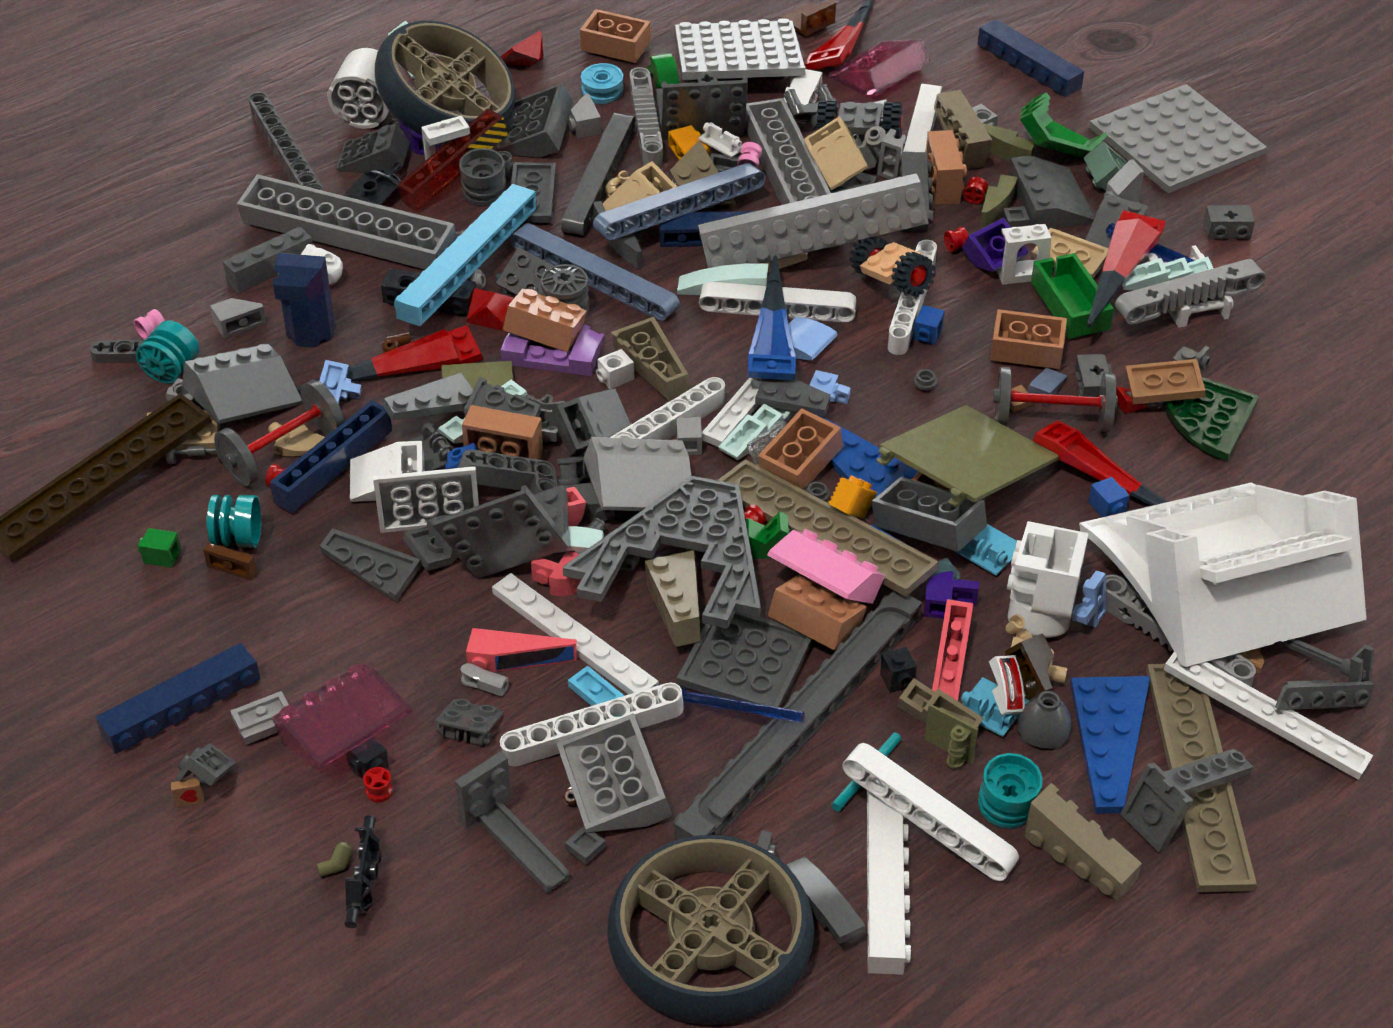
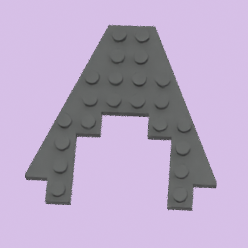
M690 476L563 567V576L581 580L577 587V597L602 602L627 554L652 559L660 543L705 552L701 560V569L720 572L722 575L702 614V623L728 628L735 611L760 616L761 606L738 484Z

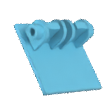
M987 524V527L959 552H955L997 576L1012 561L1017 541Z
M982 677L970 693L967 691L963 693L961 697L962 704L984 718L980 726L1004 737L1019 717V714L1001 715L992 692L998 685Z

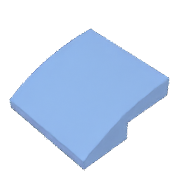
M796 316L789 323L796 359L813 360L837 336L835 330L812 319Z

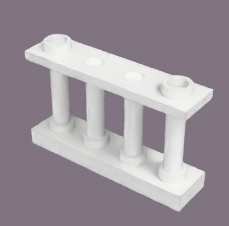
M1195 245L1191 247L1190 256L1186 258V261L1189 263L1205 257ZM1155 252L1148 253L1144 263L1158 259ZM1215 295V300L1191 304L1190 307L1183 304L1182 309L1175 306V311H1171L1168 308L1167 310L1179 328L1187 326L1188 318L1192 313L1218 309L1224 319H1229L1230 311L1233 308V299L1231 296L1223 295L1220 298Z

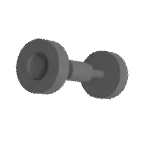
M189 446L187 449L178 450L174 448L165 455L168 465L176 464L177 454L204 456L206 453H215L217 450L216 448H206V446Z

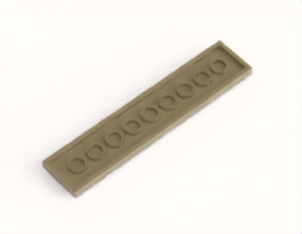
M746 459L717 480L738 484L743 508L746 509L752 504L757 505L766 515L768 522L778 512H782L788 515L789 533L792 530L803 532L804 529H808L818 534V540L823 542L826 539L837 544V550L841 552L847 550L856 554L859 562L868 561L878 566L877 571L886 575L882 584L905 597L939 569V562L852 515L829 505V503Z
M1148 664L1146 674L1150 679L1149 687L1169 770L1222 753L1223 750L1209 695L1164 671L1165 664ZM1231 781L1189 795L1193 802L1181 824L1197 892L1255 891L1257 883Z

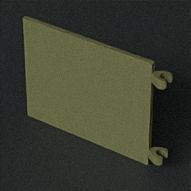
M965 405L881 443L879 453L882 455L876 462L886 466L895 457L951 489L950 494L953 497L947 503L958 507L965 499L975 503L1057 461L1059 455Z

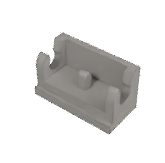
M890 129L882 140L877 171L878 176L887 179H894L899 176L901 153L906 140L905 135H902L900 139H895L896 130Z

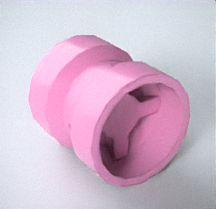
M754 142L743 143L740 150L741 155L738 158V166L750 163L758 168L759 158L762 154L761 146Z
M153 309L147 313V316L135 319L134 327L137 333L145 340L157 325L165 320L158 310Z

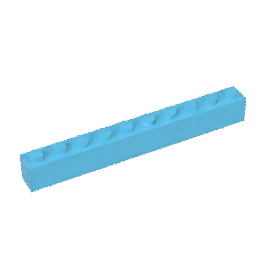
M512 184L413 283H410L396 297L394 302L396 318L421 326L536 210V191Z

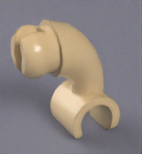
M625 170L619 172L618 177L611 179L606 184L605 192L609 197L617 190L618 185L621 186L629 178Z

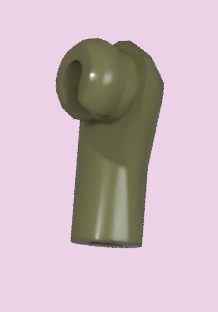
M338 843L330 860L317 863L320 878L347 868L353 855V848L349 843Z

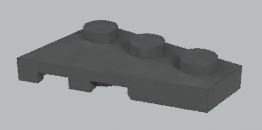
M479 377L464 408L465 416L471 405L539 417L541 413L540 404L518 394L511 395L504 391V387L499 385L492 386L487 383V379Z

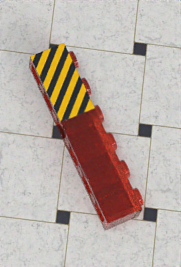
M487 108L468 124L470 128L469 135L449 140L399 182L397 186L403 203L418 212L460 176L459 164L464 154L478 148L492 149L508 135L503 116Z

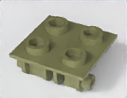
M929 704L924 740L948 752L949 756L946 762L951 769L957 770L965 761L972 764L978 728L967 721L949 714L944 709Z

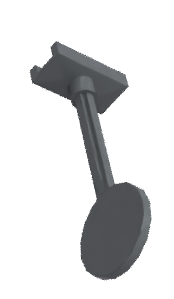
M1297 639L1276 642L1340 670L1341 674L1349 677V682L1371 681L1374 648L1364 644L1351 660H1343Z

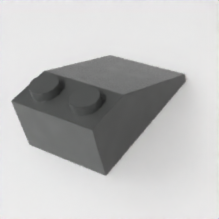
M1107 194L1099 206L1086 241L1109 248L1116 222L1119 220L1123 210L1147 216L1148 206Z

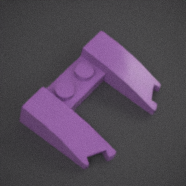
M584 325L572 351L566 352L555 348L533 346V340L508 332L500 350L501 361H512V366L592 376L605 334H598L592 331L590 326Z

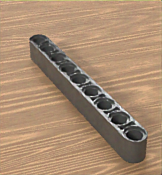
M262 92L251 94L249 96V104L252 118L290 182L323 191V186L268 96Z
M618 113L612 115L563 216L562 232L585 236L593 219V202L601 201L605 194V186L612 179L633 135L636 123L635 116Z

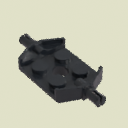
M396 162L390 169H368L343 196L382 205L398 187L401 191L404 190L402 181L397 176L403 169V166Z
M372 815L364 817L363 827H355V831L359 833L360 837L358 857L361 859L360 866H355L354 878L345 879L347 915L344 924L347 928H356L358 915L367 914L374 904L373 890L374 884L378 879V864L382 860L380 840L374 832L376 818Z

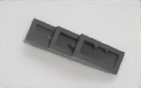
M602 201L593 202L594 220L598 214L605 212ZM634 233L614 240L605 238L608 244L623 259L637 269L642 268V252Z
M805 856L786 864L804 888L813 914L823 928H829L839 944L865 932V924L833 883Z

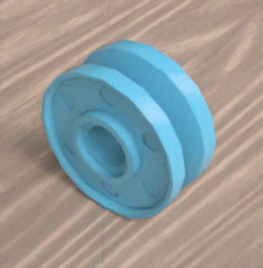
M607 63L593 64L585 68L581 74V91L583 96L589 94L593 103L598 104L612 103L618 100L624 92L622 70L615 65Z

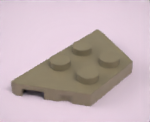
M697 141L670 170V176L677 187L719 173L701 141ZM734 198L707 208H715L716 205H729V208L736 207V202Z

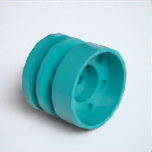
M169 320L162 321L150 333V336L137 348L135 355L139 366L148 376L162 383H173L184 372L185 361L194 360L198 356L200 348L197 339L186 327Z
M212 495L208 505L206 520L209 543L218 546L223 544L224 547L230 548L235 536L238 547L257 548L261 534V507L258 496L239 495L234 506L231 495H225L223 499L221 495Z
M1006 753L991 759L984 769L982 784L978 794V807L981 815L989 823L999 828L1013 829L1024 826L1028 821L1031 802L1041 793L1043 777L1039 767L1031 759L1020 754Z

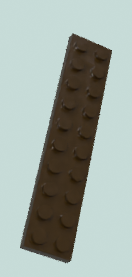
M182 393L178 394L1 515L0 553L12 562L212 423L210 415Z

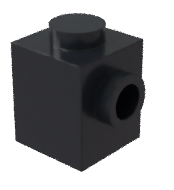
M903 647L882 653L880 675L890 693L906 689L913 678L916 679L917 665L908 648Z
M368 730L345 743L348 765L355 774L359 773L363 777L365 772L371 768L382 767L386 769L389 767L387 750Z

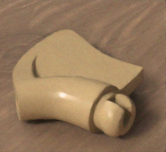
M274 422L270 424L268 430L271 432L282 425ZM303 424L275 440L276 443L273 446V451L282 456H302L325 437L312 432Z

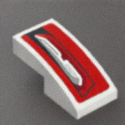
M1015 655L995 656L989 663L998 684L992 692L1001 715L1021 714L1025 708L1023 681Z

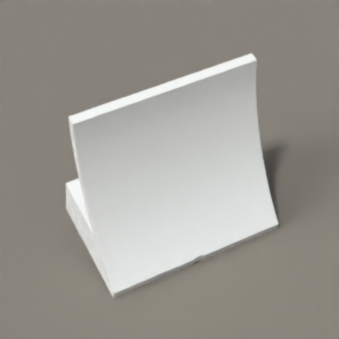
M1251 482L1079 523L1080 532L1089 533L1088 538L1115 563L1139 593L1164 632L1173 651L1176 653L1180 665L1185 667L1272 645L1274 642H1283L1366 620L1357 499L1354 497L1329 491L1302 496L1255 485Z

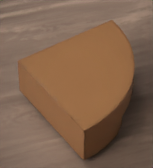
M1260 648L1241 652L1240 655L1254 664L1256 673L1260 674L1264 664Z

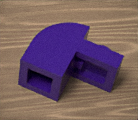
M953 571L942 572L933 576L926 588L923 617L944 619L947 599L973 603V606L976 607L979 582L953 579Z

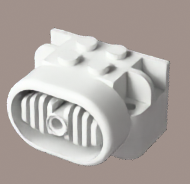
M1027 522L1022 541L1017 540L1011 562L1012 570L1007 584V589L1011 590L1008 620L1015 614L1021 615L1025 620V626L1022 629H1027L1032 636L1043 633L1045 638H1050L1067 632L1072 618L1089 533Z

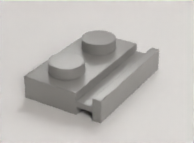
M282 691L230 711L232 719L244 739L245 745L297 725L296 717L293 715Z

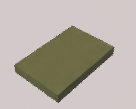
M512 361L442 365V379L462 373L472 389H474L479 377L487 379V383L492 386H502L508 381L513 380Z

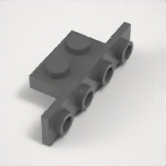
M1331 680L1286 681L1275 708L1277 710L1367 706L1375 685L1371 681L1333 683Z

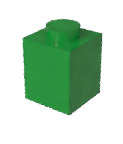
M148 528L144 537L140 538L138 543V551L141 553L143 563L172 568L181 551L177 532Z

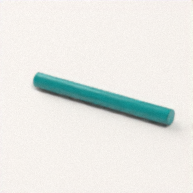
M894 732L878 751L887 757L902 740L901 736ZM852 780L831 804L832 808L840 812L860 789L861 785Z

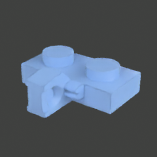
M325 360L319 381L328 388L337 403L339 404L340 399L346 400L347 397L360 399L362 385L351 383V379L347 378L349 365Z
M815 371L810 386L830 394V402L836 401L847 404L850 399L851 388L838 384V375Z
M1095 571L1090 580L1087 579L1083 586L1085 597L1083 598V603L1075 605L1072 612V621L1096 628L1106 614V573Z

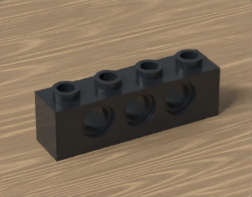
M389 268L381 284L383 303L394 304L396 297L410 283H413L421 273ZM466 280L436 311L468 316L476 282Z

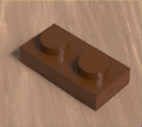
M208 543L203 549L206 565L209 568L251 581L257 574L254 557L247 553H241Z

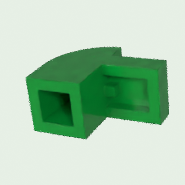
M671 53L650 56L651 65H648L647 69L650 74L653 73L656 89L662 88V81H666L667 84L680 83L676 63Z
M778 512L765 526L750 518L746 520L752 559L771 558L767 555L769 550L789 534L788 515Z

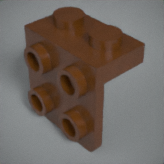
M828 0L817 6L807 3L783 14L782 19L792 21L794 29L806 37L835 23L836 2Z

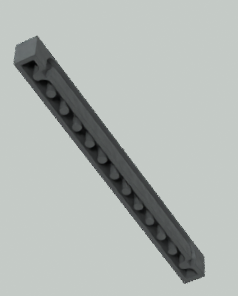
M893 591L889 596L886 595L880 602L879 607L875 611L869 612L865 622L860 627L857 626L853 629L849 639L845 643L841 642L832 657L830 659L826 658L815 675L811 674L807 678L805 685L799 692L795 691L791 695L789 702L775 712L773 719L759 729L757 736L743 746L741 753L726 764L724 771L710 781L708 788L701 795L698 794L693 799L691 806L684 813L681 812L676 817L673 823L674 840L698 835H722L881 663L882 653L892 651L920 620L922 602L909 595L905 597L896 591Z

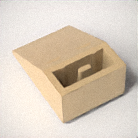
M840 116L804 138L812 157L831 190L843 185L847 180L861 174L868 168L852 133Z
M651 161L636 170L603 203L605 211L677 186Z

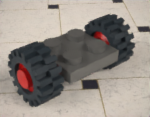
M819 100L817 130L840 116L852 134L865 135L870 128L882 125L886 134L890 129L896 130L894 138H901L902 102H884V106L874 102L841 103L839 115H837V101Z

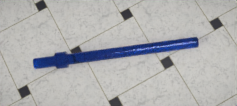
M680 687L682 689L683 703L701 704L796 722H803L805 718V712L689 692L686 691V688Z

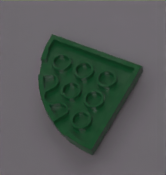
M1202 377L1205 397L1163 401L1170 420L1189 441L1214 457L1228 461L1258 403L1259 396Z

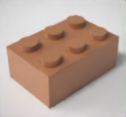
M598 9L594 10L580 29V50L604 55L609 58L625 60L626 62L636 63L651 42V21Z
M953 130L927 131L925 152L928 154V161L932 162L931 174H928V177H932L931 193L934 204H960L961 195H963L965 189L963 178L967 175L966 165L962 164L963 154L962 151H959L958 138L955 139Z
M521 289L508 305L503 330L568 352L583 328L587 310L581 309L576 304L561 302L552 296L546 297L537 294L532 289Z
M997 309L990 360L1060 369L1067 318Z
M474 405L470 406L462 423L464 446L475 443L479 451L537 460L541 459L543 455L541 418Z
M801 408L758 455L759 465L770 473L805 490L843 448L841 427Z
M799 574L775 589L768 616L835 650L841 642L845 643L849 639L855 627L862 625L867 606L858 601L846 599L808 577Z

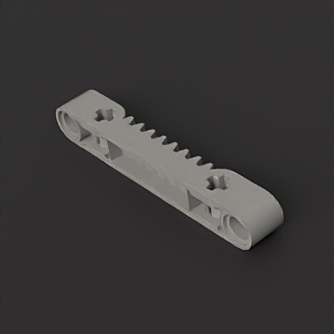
M637 67L630 71V94L636 119L635 124L642 165L645 166L653 161L661 168L663 166V143L654 103L651 76L648 69Z
M1246 259L1126 292L1118 297L1115 302V308L1128 324H1137L1157 318L1161 312L1167 313V308L1175 311V306L1180 309L1183 308V304L1190 307L1191 302L1199 304V300L1207 302V298L1215 300V295L1222 298L1223 295L1237 296L1257 290L1263 286L1267 276L1252 259Z
M1107 575V612L1126 624L1134 623L1135 628L1141 626L1144 634L1150 632L1153 640L1158 637L1160 644L1164 645L1167 643L1168 649L1172 651L1173 649L1164 632L1133 585L1118 575ZM1237 653L1207 661V663L1252 687L1256 668L1254 664Z

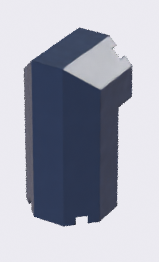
M279 253L274 267V271L278 272V277L273 279L275 299L281 301L287 337L289 339L292 338L296 346L314 348L319 346L320 341L326 339V342L332 340L336 326L325 256Z

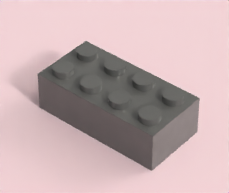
M900 477L872 500L876 527L959 552L987 527L985 501L979 500L973 503L965 499L958 507H954L947 503L953 497L949 490Z

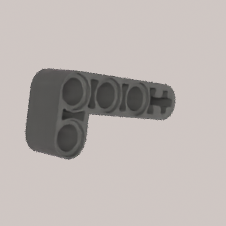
M466 450L463 452L458 468L475 467L476 480L479 485L520 491L521 487L526 485L533 495L558 486L555 467L544 460L478 450Z

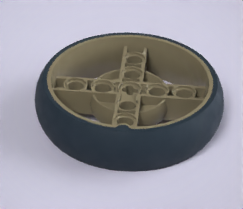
M415 21L394 30L387 36L377 52L375 82L383 102L399 121L419 135H422L421 127L461 116L446 110H458L463 114L462 117L470 128V134L466 135L467 146L471 145L501 118H504L505 125L508 123L515 104V87L511 73L495 50L474 34L455 25L440 21ZM430 52L437 53L440 55H432ZM396 62L415 76L416 91L404 80ZM473 75L486 87L492 101L476 89ZM454 139L441 143L454 145Z
M698 835L667 843L647 854L630 869L612 899L608 915L607 938L617 971L640 1000L654 1010L673 1019L694 1024L720 1025L739 1022L761 1014L773 1007L789 993L801 978L811 955L814 942V921L810 902L804 888L789 867L775 855L756 844L742 839L722 835ZM699 872H721L733 875L723 888L705 886L687 891L671 881L680 876ZM766 891L773 895L783 906L791 922L792 936L786 952L755 934V924L750 909ZM638 905H641L667 922V936L671 946L652 967L640 957L630 939V922ZM732 965L754 978L741 984L719 988L686 985L698 969L719 970Z

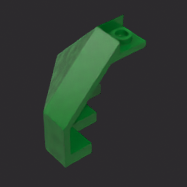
M1047 92L1033 98L1021 108L1020 121L1036 145L1084 158L1108 136L1105 132L1092 139H1087L1053 121L1047 113L1049 110L1048 105L1050 104L1049 100L1051 99Z

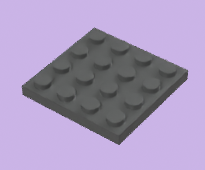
M735 611L728 628L705 624L700 633L701 641L694 644L677 676V685L774 715L782 706L812 645L813 639L785 624Z

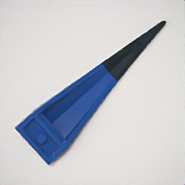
M775 255L773 256L758 322L748 355L747 378L795 380L796 355L787 319L778 260Z

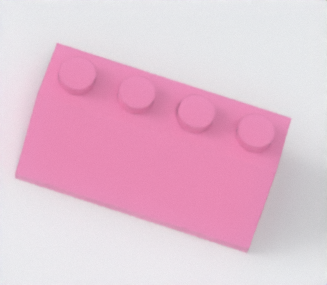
M804 529L803 532L792 530L770 549L767 554L769 557L849 600L873 604L886 576L877 571L878 566L868 561L859 562L856 554L847 550L843 552L837 550V544L826 539L823 542L818 540V534L808 529Z

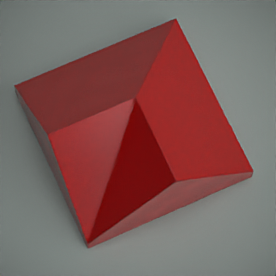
M539 30L502 54L500 57L504 63L510 66H531L543 59L541 31Z
M474 288L467 323L504 331L503 326L508 305L514 298Z

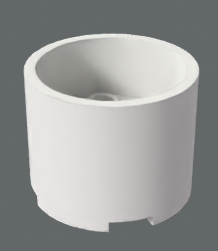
M371 48L356 49L347 55L327 95L329 106L334 114H339L343 119L350 122V126L361 129L378 126L390 111L383 102L375 82V60L378 50Z

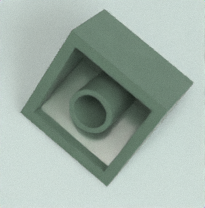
M1104 141L1084 157L1087 164L1085 168L1094 177L1092 182L1099 190L1103 188L1105 191L1107 183L1127 163Z

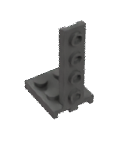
M1235 749L1165 772L1155 763L1148 764L1120 815L1158 852L1166 850L1193 802L1189 795L1247 776L1254 766L1246 760L1242 753Z
M502 752L497 753L455 780L459 820L466 829L479 822L546 893H549L570 878L568 869L504 805L511 800L508 758Z

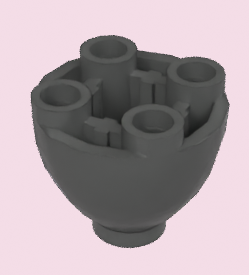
M1044 691L1025 704V708L1019 714L1017 720L1020 740L1024 744L1039 748L1058 750L1063 747V743L1068 740L1071 733V717L1067 707L1056 693Z

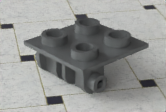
M518 247L496 284L515 295L521 289H532L541 295V276L553 265Z
M425 423L422 426V436L410 440L422 441L425 471H434L444 467L447 463V453L453 450L438 429L436 430V426L430 423Z
M453 699L435 719L434 723L438 724L436 732L440 733L442 737L456 738L459 741L464 733V742L470 740V743L484 746V744L489 745L491 734L488 732L504 714V711L496 709L491 705L472 704L466 699Z

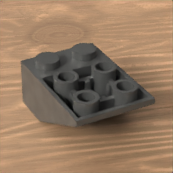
M397 123L390 126L385 125L375 132H367L362 137L346 141L336 169L337 171L365 173L368 169H390L396 162L403 166L410 141Z
M615 388L557 405L551 412L569 457L586 451L591 437L610 438L631 425Z

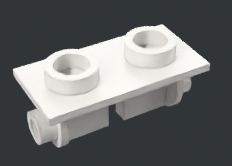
M712 122L704 124L703 130L705 133L698 140L731 158L740 152L742 141H740L739 137L727 131L722 135V128L714 125Z

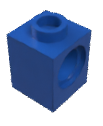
M923 305L914 323L913 339L935 345L943 329L945 311Z

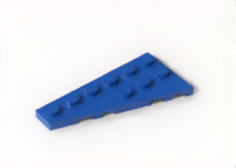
M841 427L843 448L830 461L835 466V471L841 477L849 479L852 475L873 484L871 489L878 492L877 497L900 477L912 480L918 471L895 457L886 466L876 462L882 455L879 453V447Z
M1149 676L1071 678V694L1095 814L1121 813L1125 806L1150 681Z

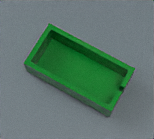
M1076 253L1056 257L1053 277V258L1034 261L1031 283L1054 317L1067 318L1065 335L1068 339L1110 330L1114 311L1110 302L1107 303L1090 328L1087 327L1098 285Z

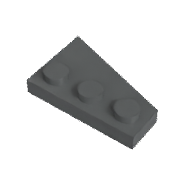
M762 379L755 397V404H766L769 407L799 412L802 408L817 416L825 417L831 395L796 379Z

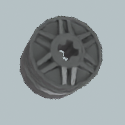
M478 148L462 156L459 164L462 195L471 204L478 206L491 205L507 189L505 162L502 155L492 149Z
M567 264L548 268L540 279L541 294L546 297H555L567 304H576L581 309L587 310V316L589 312L588 277L584 270Z

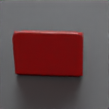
M1116 387L1117 404L1124 414L1146 408L1145 404L1132 403L1129 389Z

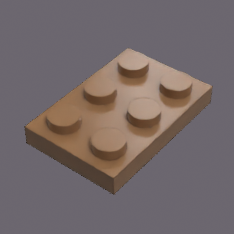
M1197 359L1126 366V377L1133 404L1205 397V387Z

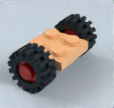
M877 236L858 240L859 244L854 243L853 247H855V250L850 252L853 257H850V261L853 262L851 266L855 268L856 272L887 284L893 282L898 290L911 296L924 294V289L928 291L930 288L928 284H933L934 280L931 277H935V272L932 271L935 269V265H932L933 261L921 255V253L895 242L889 244V242Z

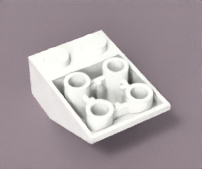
M422 441L396 442L350 459V502L376 501L373 476L425 471Z

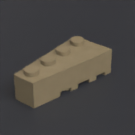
M961 90L937 94L934 110L943 131L953 130L955 139L958 138L959 151H962L963 154L962 164L966 165L967 170L984 167L986 159L989 157L992 138Z
M654 317L611 332L614 350L622 349L634 362V370L669 402L691 389L686 369Z
M694 550L645 561L647 587L675 647L700 642Z
M1051 783L1031 802L1025 838L1034 846L1040 847L1049 853L1057 862L1063 863L1075 871L1079 877L1091 882L1102 893L1118 901L1138 880L1142 863L1114 838L1108 840L1100 829L1101 826L1093 819L1090 822L1084 819L1076 811L1079 807L1071 800L1066 803L1056 794L1059 789Z

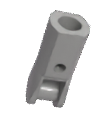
M466 663L461 666V673L463 675L461 683L463 685L479 688L499 696H503L509 686L508 677L484 670L472 663Z

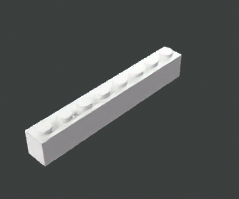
M867 790L868 973L903 975L905 963H910L911 946L905 945V938H910V920H905V913H909L910 896L904 895V889H909V871H904V865H908L909 848L903 847V841H908V824H903V818L906 817Z

